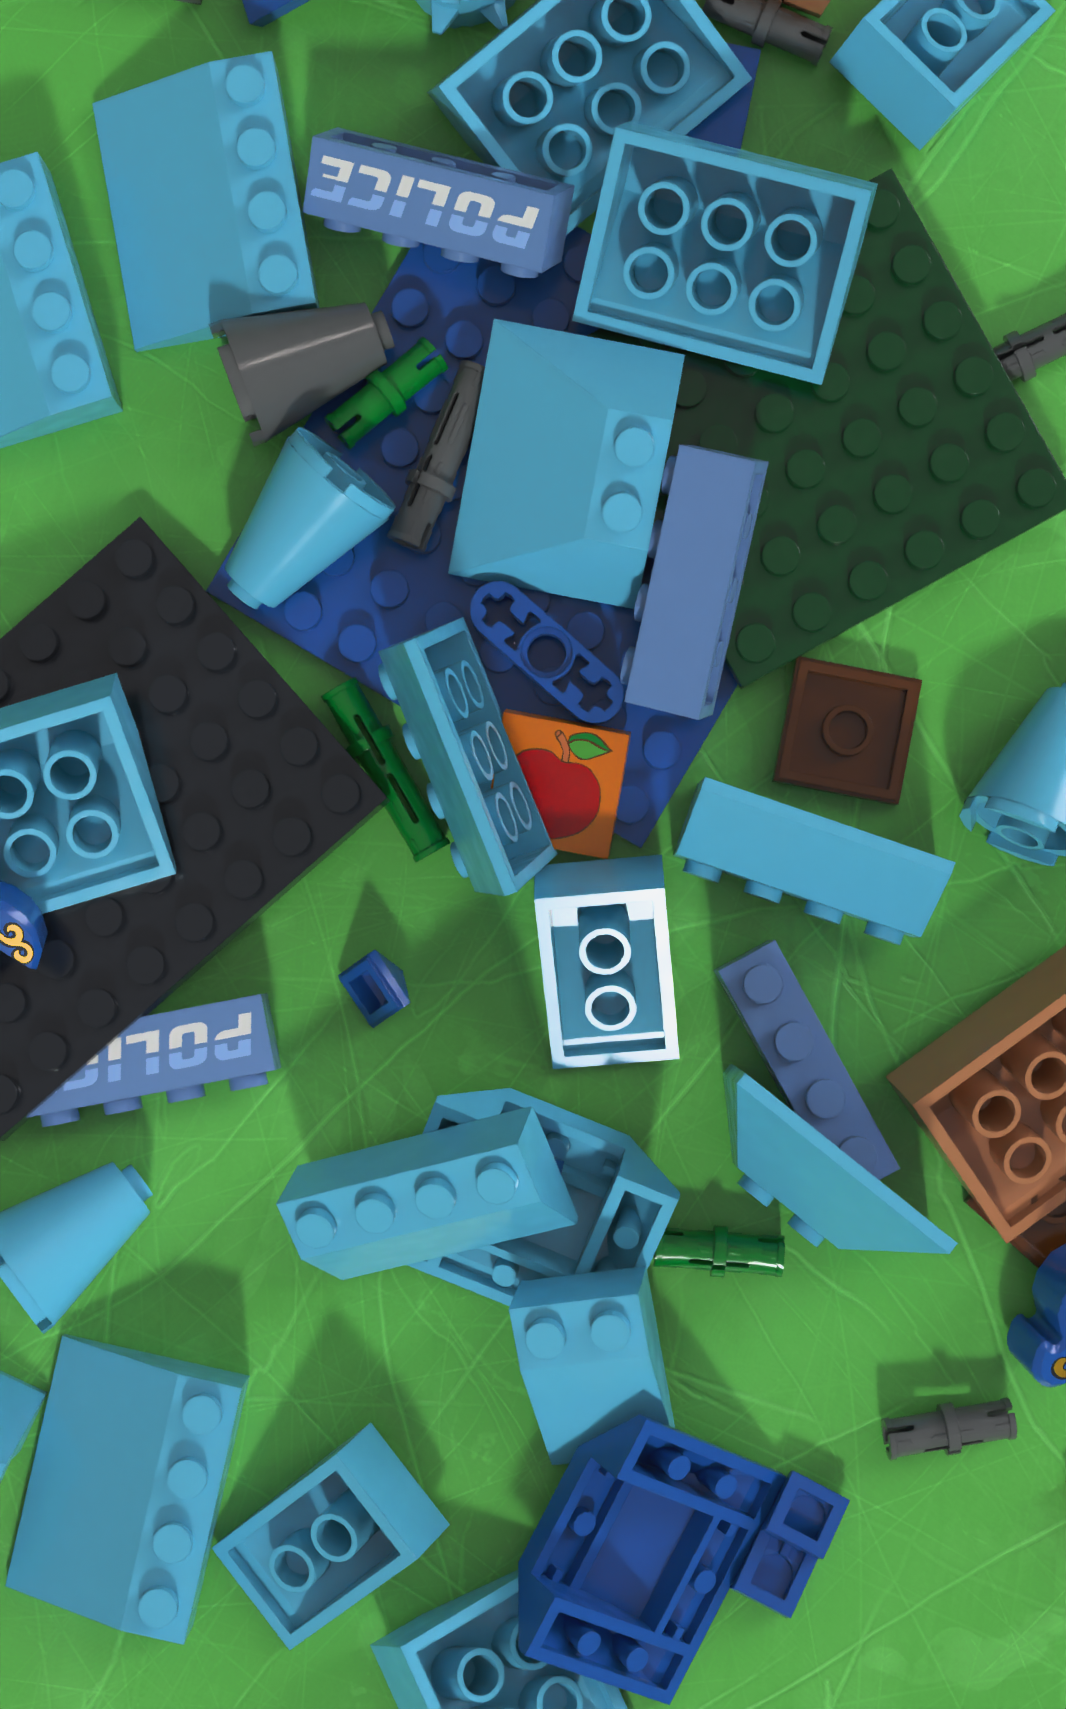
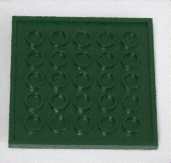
M892 168L869 180L870 182L878 183L822 385L602 328L587 335L589 337L685 355L665 465L671 455L677 456L679 445H695L769 462L725 657V662L740 689L1066 510V479ZM661 486L654 523L658 519H664L669 496L662 493Z

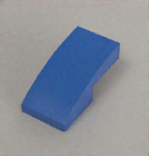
M794 1470L790 1471L730 1589L785 1618H791L817 1560L824 1559L850 1500Z

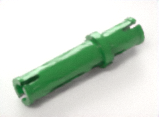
M354 677L322 695L321 698L328 705L350 745L345 750L353 759L357 758L365 773L390 800L384 808L391 816L401 836L411 850L414 861L418 862L451 842L442 832L419 787L414 782L390 740L395 736L389 724L382 726L358 685L359 681ZM355 717H358L360 719L372 743L374 744L382 760L384 761V765H381L378 762L370 745L368 744L366 738L364 737L356 721L354 720ZM388 775H391L418 823H414L390 783Z

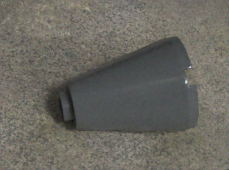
M365 302L223 319L209 324L214 339L226 335L229 344L220 346L217 349L243 419L247 422L257 418L260 424V430L249 433L254 447L271 440L366 378L376 369L378 370L386 365L387 360L384 351L395 347L382 310L370 314Z

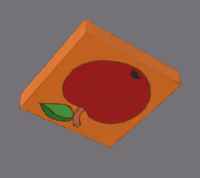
M506 709L502 717L503 726L554 849L608 859L611 852L631 732ZM494 775L492 779L491 789H493Z

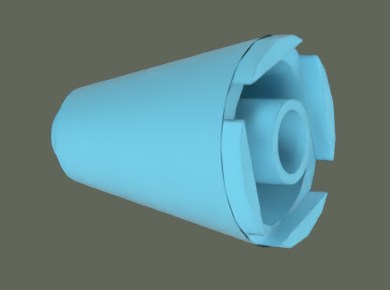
M298 427L291 436L287 437L225 566L226 572L232 578L227 587L237 598L253 609H258L262 603L271 608L277 607L387 522L389 516L396 508L395 503L387 493L360 468L357 471L352 469L340 459L343 455L341 452L303 427Z
M1066 682L1061 687L1046 689L965 799L959 814L963 825L971 832L976 822L990 831L986 843L1020 859L1046 866H1054L1058 856H1066Z
M110 1162L0 1212V1278L43 1334L60 1320L150 1214L144 1201L150 1198L153 1193L131 1164L120 1171L113 1162Z

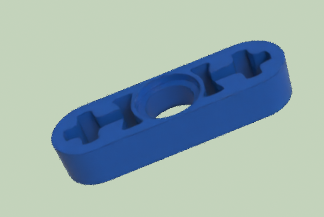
M504 581L489 582L475 592L470 603V617L475 630L574 718L582 723L602 725L611 721L618 714L624 700V689L619 677L514 585ZM505 596L512 599L513 603L510 607V613L523 627L529 615L540 622L525 632L517 650H513L505 643L515 637V632L506 624L498 621L490 627L484 623L488 613L483 603L489 597L496 602L503 600ZM553 636L563 644L566 657L558 669L543 672L532 666L528 659V649L536 638ZM576 657H580L588 664V666L578 671V675L587 683L594 686L600 680H603L610 686L606 693V698L611 705L605 711L598 706H594L589 712L582 709L579 704L582 702L584 695L571 681L565 692H561L553 685L568 675Z

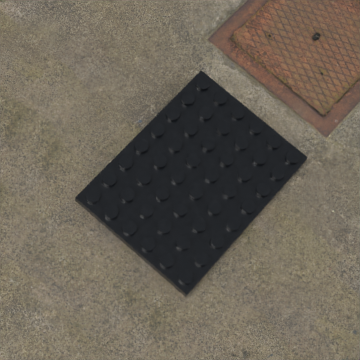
M141 517L134 521L0 639V708L117 673L139 732L177 872L171 876L44 913L43 918L48 934L37 970L28 968L0 951V1141H5L31 1118L28 1116L140 1017L147 1016L390 802L387 796Z

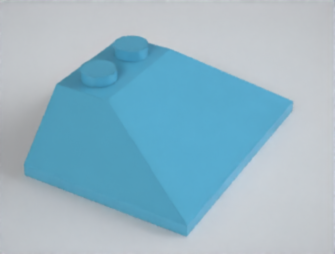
M494 319L448 574L488 582L504 581L515 587L634 609L648 554L685 355Z
M731 1063L723 1072L732 1160L736 1167L744 1173L737 1183L766 1207L776 1198L795 1213L787 1224L814 1246L818 1247L826 1238L838 1249L950 1254L958 1244L745 1072Z
M512 1088L439 1095L435 1100L423 1133L533 1106L553 1156L564 1161L561 1176L579 1218L575 1225L408 1264V1266L507 1306L511 1305L520 1281L647 1266L648 1269L679 1201L680 1192L629 1135Z

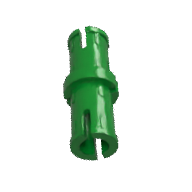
M425 337L419 338L414 346L383 372L376 369L365 378L366 386L331 414L328 413L324 416V420L332 432L341 428L355 416L356 421L337 436L341 443L349 450L387 416L392 414L398 417L407 409L405 402L430 383L440 373L448 370V366L440 354L429 360L419 370L417 369V364L436 350Z
M714 1225L713 1231L666 1227L655 1251L653 1265L659 1268L679 1267L710 1271V1276L724 1277L725 1272L756 1273L759 1275L782 1277L785 1237L784 1235H751L728 1232L727 1226Z

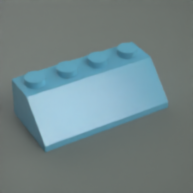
M704 777L696 786L673 854L675 857L686 860L683 872L715 883H719L722 873L746 880L743 892L777 904L780 903L783 893L807 901L804 913L839 925L843 914L866 921L865 934L897 945H901L904 935L910 937L922 936L955 865V862L707 777Z
M533 1106L298 1165L276 1203L301 1260L340 1280L575 1225L579 1218Z

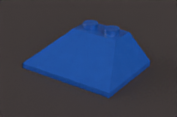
M641 1414L577 1447L518 1562L519 1651L524 1656L670 1705L787 1477L775 1469Z

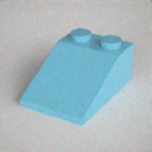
M882 0L862 18L829 63L920 151L1056 10L1046 0Z
M662 855L545 865L534 876V903L553 1069L680 1059Z
M647 1266L520 1281L509 1307V1314L520 1372L552 1465L569 1464L578 1446L639 1414L675 1428Z
M370 1422L212 1547V1550L286 1647L291 1650L416 1561L450 1524Z

